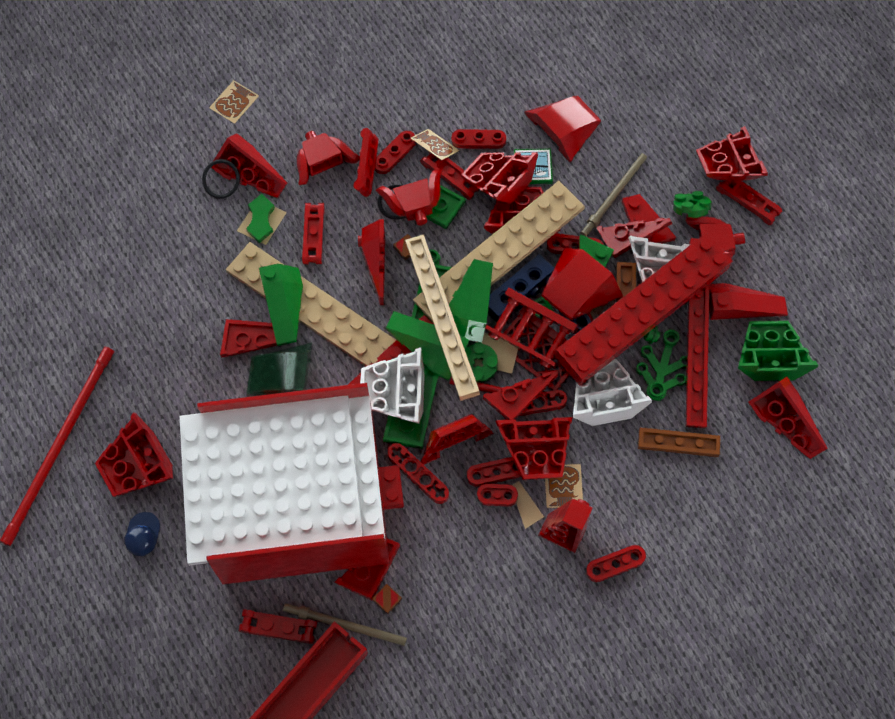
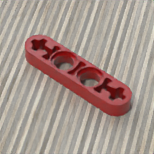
M399 443L390 445L388 448L389 460L394 465H399L400 470L433 502L437 504L445 503L449 498L447 486L403 445ZM393 450H401L400 455L404 458L403 462L399 456L393 457ZM409 462H414L417 468L410 472L406 470L405 466ZM422 476H429L431 478L430 484H421L420 478ZM435 483H437L435 488L439 492L444 491L443 498L441 496L436 497V491L432 488Z

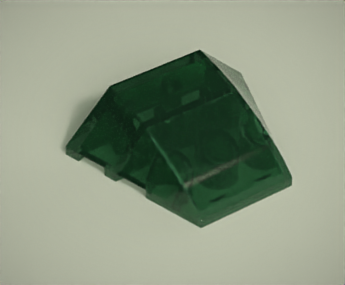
M312 342L252 356L247 394L250 396H261L306 390Z

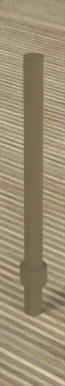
M640 154L597 212L590 216L587 220V225L580 232L581 235L587 237L592 229L598 226L601 222V217L647 159L645 154Z
M285 603L283 608L284 612L298 615V618L304 620L312 619L332 625L335 621L343 629L405 646L407 641L406 637L315 612L306 606L298 607Z

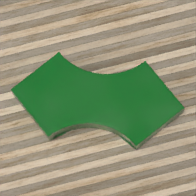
M260 194L248 204V208L252 213V220L246 231L258 243L273 233V228L269 224V217L274 211L275 206L263 194Z

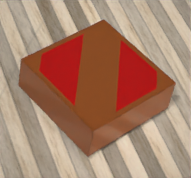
M409 234L393 244V248L404 260L410 257L405 240L411 238Z
M386 584L372 600L385 613L389 614L402 600V597Z

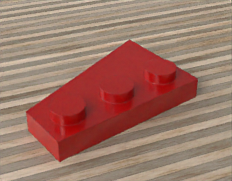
M641 194L622 198V204L629 222L642 220L650 222L660 218ZM668 227L648 238V242L661 244L676 240V236Z
M387 538L390 564L348 569L334 583L373 601L372 598L376 595L400 544Z

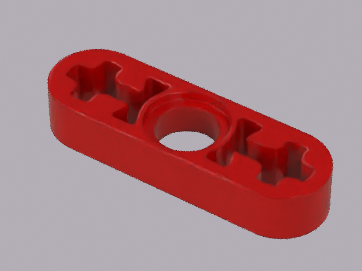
M562 390L542 392L536 399L543 400L544 405L538 408L532 402L529 405L530 409L527 407L519 416L560 410L566 406L567 395ZM555 396H559L562 399L561 403L555 401Z

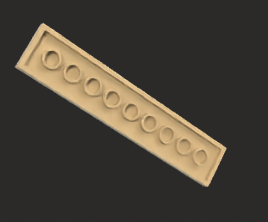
M557 181L439 278L448 304L451 302L454 292L461 285L462 278L474 259L493 263L492 286L582 212L585 206L560 181ZM421 292L413 301L432 321L423 292Z
M249 242L226 268V272L266 299L259 268L282 263ZM301 276L303 292L299 322L364 366H369L371 363L375 364L378 361L377 357L396 341V339Z

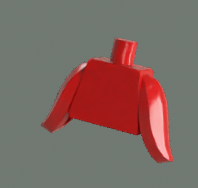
M309 131L305 135L306 141L302 142L303 148L297 154L298 185H306L308 183L309 172L311 176H314L342 164L343 161L355 164L360 161V156L351 150L346 143L336 137H329L326 133L317 136L314 131Z
M442 170L432 171L429 183L426 178L393 188L394 193L385 186H381L375 191L384 199L393 213L400 217L405 216L407 221L415 219L416 224L421 226L427 223L426 216L433 213L432 208L437 206L439 202Z
M688 214L686 215L685 222L692 228L699 230V238L707 232L731 259L735 255V245L745 244L744 233L733 234L731 224H726L721 219L709 216L691 218L688 217Z

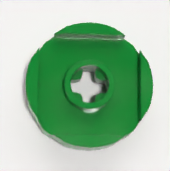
M694 191L692 194H676L673 201V210L681 216L682 213H686L691 218L703 217L708 214V210L711 211L712 201L708 197L703 196L704 193L701 191Z
M481 342L465 348L476 382L483 383L492 379L498 369V358L495 351L490 346ZM476 359L483 360L482 367L474 366Z

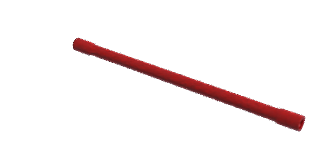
M103 347L90 376L19 508L0 539L2 544L11 547L23 520L101 374L109 364L114 354V350L111 348Z

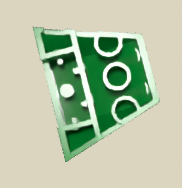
M749 321L738 369L752 380L780 381L788 377L790 381H794L818 368V364L809 356V350L803 347L799 341L800 337L789 321Z

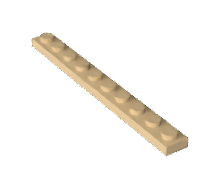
M424 234L405 240L459 399L462 401L478 396L480 392Z

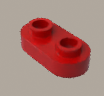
M483 484L477 490V498L485 506L509 507L517 502L518 491L514 486L508 484ZM490 493L491 497L489 499L484 498V494ZM510 494L512 497L511 499H505L504 496Z

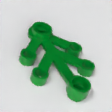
M672 329L664 333L663 342L665 347L660 363L655 357L651 346L644 345L641 349L642 357L647 358L657 374L656 380L649 373L646 363L640 362L636 366V373L642 375L648 385L647 395L654 401L662 400L666 396L667 390L675 386H683L686 383V375L683 373H678L674 379L663 383L665 376L681 368L687 369V365L682 363V360L687 361V356H682L680 360L668 365L672 348L677 345L680 338L679 333ZM667 338H673L674 341L670 342ZM648 349L650 353L646 354L643 350ZM639 367H644L645 371H640ZM681 377L684 381L679 382L677 378ZM657 389L660 393L655 394L653 393V390Z

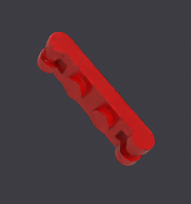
M364 128L360 133L363 140L360 149V162L357 168L358 177L353 187L361 195L368 197L372 192L379 139L370 129Z
M429 152L427 157L424 156L420 160L421 164L431 171L442 170L441 178L459 191L467 200H471L476 191L479 192L472 185L469 188L465 186L467 182L461 177L464 170L449 158L441 160Z
M724 180L716 186V190L719 193L727 195L760 217L767 225H772L775 217L782 213V208L742 181Z
M305 203L303 264H309V262L322 264L324 203H318V205ZM309 251H316V255H309Z
M246 609L242 612L243 621L239 625V632L313 644L314 642L313 631L317 627L316 621L254 612ZM252 619L257 620L256 627L250 626ZM300 627L305 628L304 634H299Z

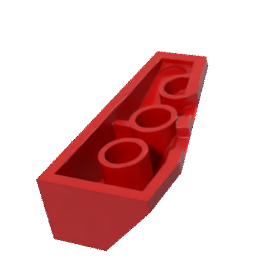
M237 133L226 139L213 160L224 159L232 162L239 171L241 185H251L256 187L257 191L275 198L280 196L287 185L283 177L266 159ZM219 163L211 167L222 177L228 180H236V174L231 166Z
M379 219L362 228V236H358V247H362V254L379 303L384 305L385 227L384 219Z
M727 283L709 284L710 320L788 315L785 297Z
M788 377L783 378L748 402L759 419L764 423L766 421L776 428L775 431L779 435L781 433L791 440V444L809 459L828 449L803 400Z

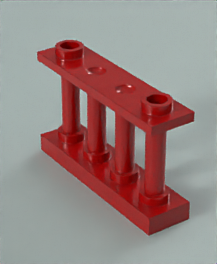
M508 287L505 292L508 304L494 328L486 325L485 329L489 332L488 336L497 341L500 338L540 360L539 364L547 369H550V367L556 369L557 364L552 361L556 349L560 347L566 335H569L570 332L574 335L579 328L578 325ZM521 305L525 307V313L510 338L501 333V330L515 306ZM538 314L542 317V323L529 346L526 347L519 343L518 340L531 317ZM554 323L560 326V331L544 357L535 352V349L549 325Z

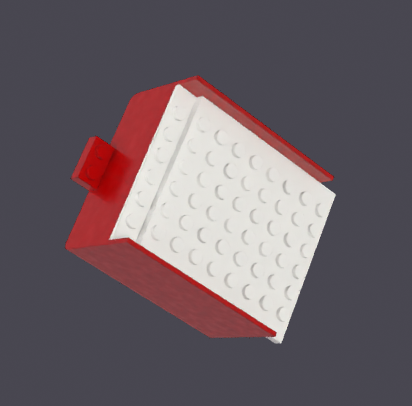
M367 383L197 403L200 413L180 416L187 564L189 566L209 563L222 584H231L390 564L384 510L404 507L399 465L379 467L374 418Z

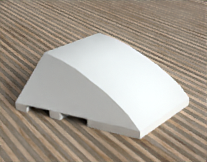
M628 237L642 282L689 246V244L675 246L648 242L647 238Z
M421 347L406 355L400 354L397 358L389 361L383 360L361 368L360 383H367L373 411L419 424L423 414L425 376Z
M614 359L581 386L576 382L573 418L591 426L632 419L652 403V400L649 396L646 397L641 391V387L633 382L630 374L617 359Z

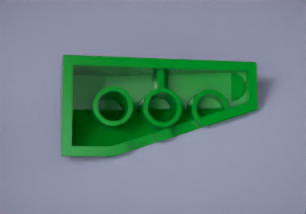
M478 259L472 261L462 278L461 285L452 295L453 298L449 303V307L459 335L471 341L482 343L487 324L493 263Z
M278 263L260 267L259 272L277 346L297 342L301 296L303 292L299 268Z
M393 311L385 329L411 352L421 347L423 363L426 365V368L430 372L449 380L451 373L435 326ZM460 335L463 347L465 349L469 342V339Z

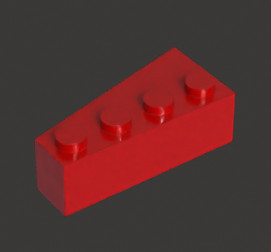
M571 499L547 515L538 536L575 553L585 534L593 507L582 499Z

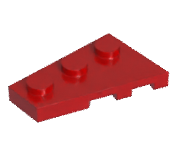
M226 319L220 356L223 358L277 346L272 323Z

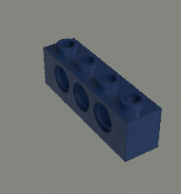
M538 254L490 294L488 315L498 322L507 304L501 301L508 300L505 295L508 287L515 291L521 288L524 291L518 293L528 298L535 297L540 292V288L547 285L554 267ZM530 277H536L538 280H532ZM518 305L517 307L515 306V308L513 309V311H514L515 309H521L523 306H521V305Z

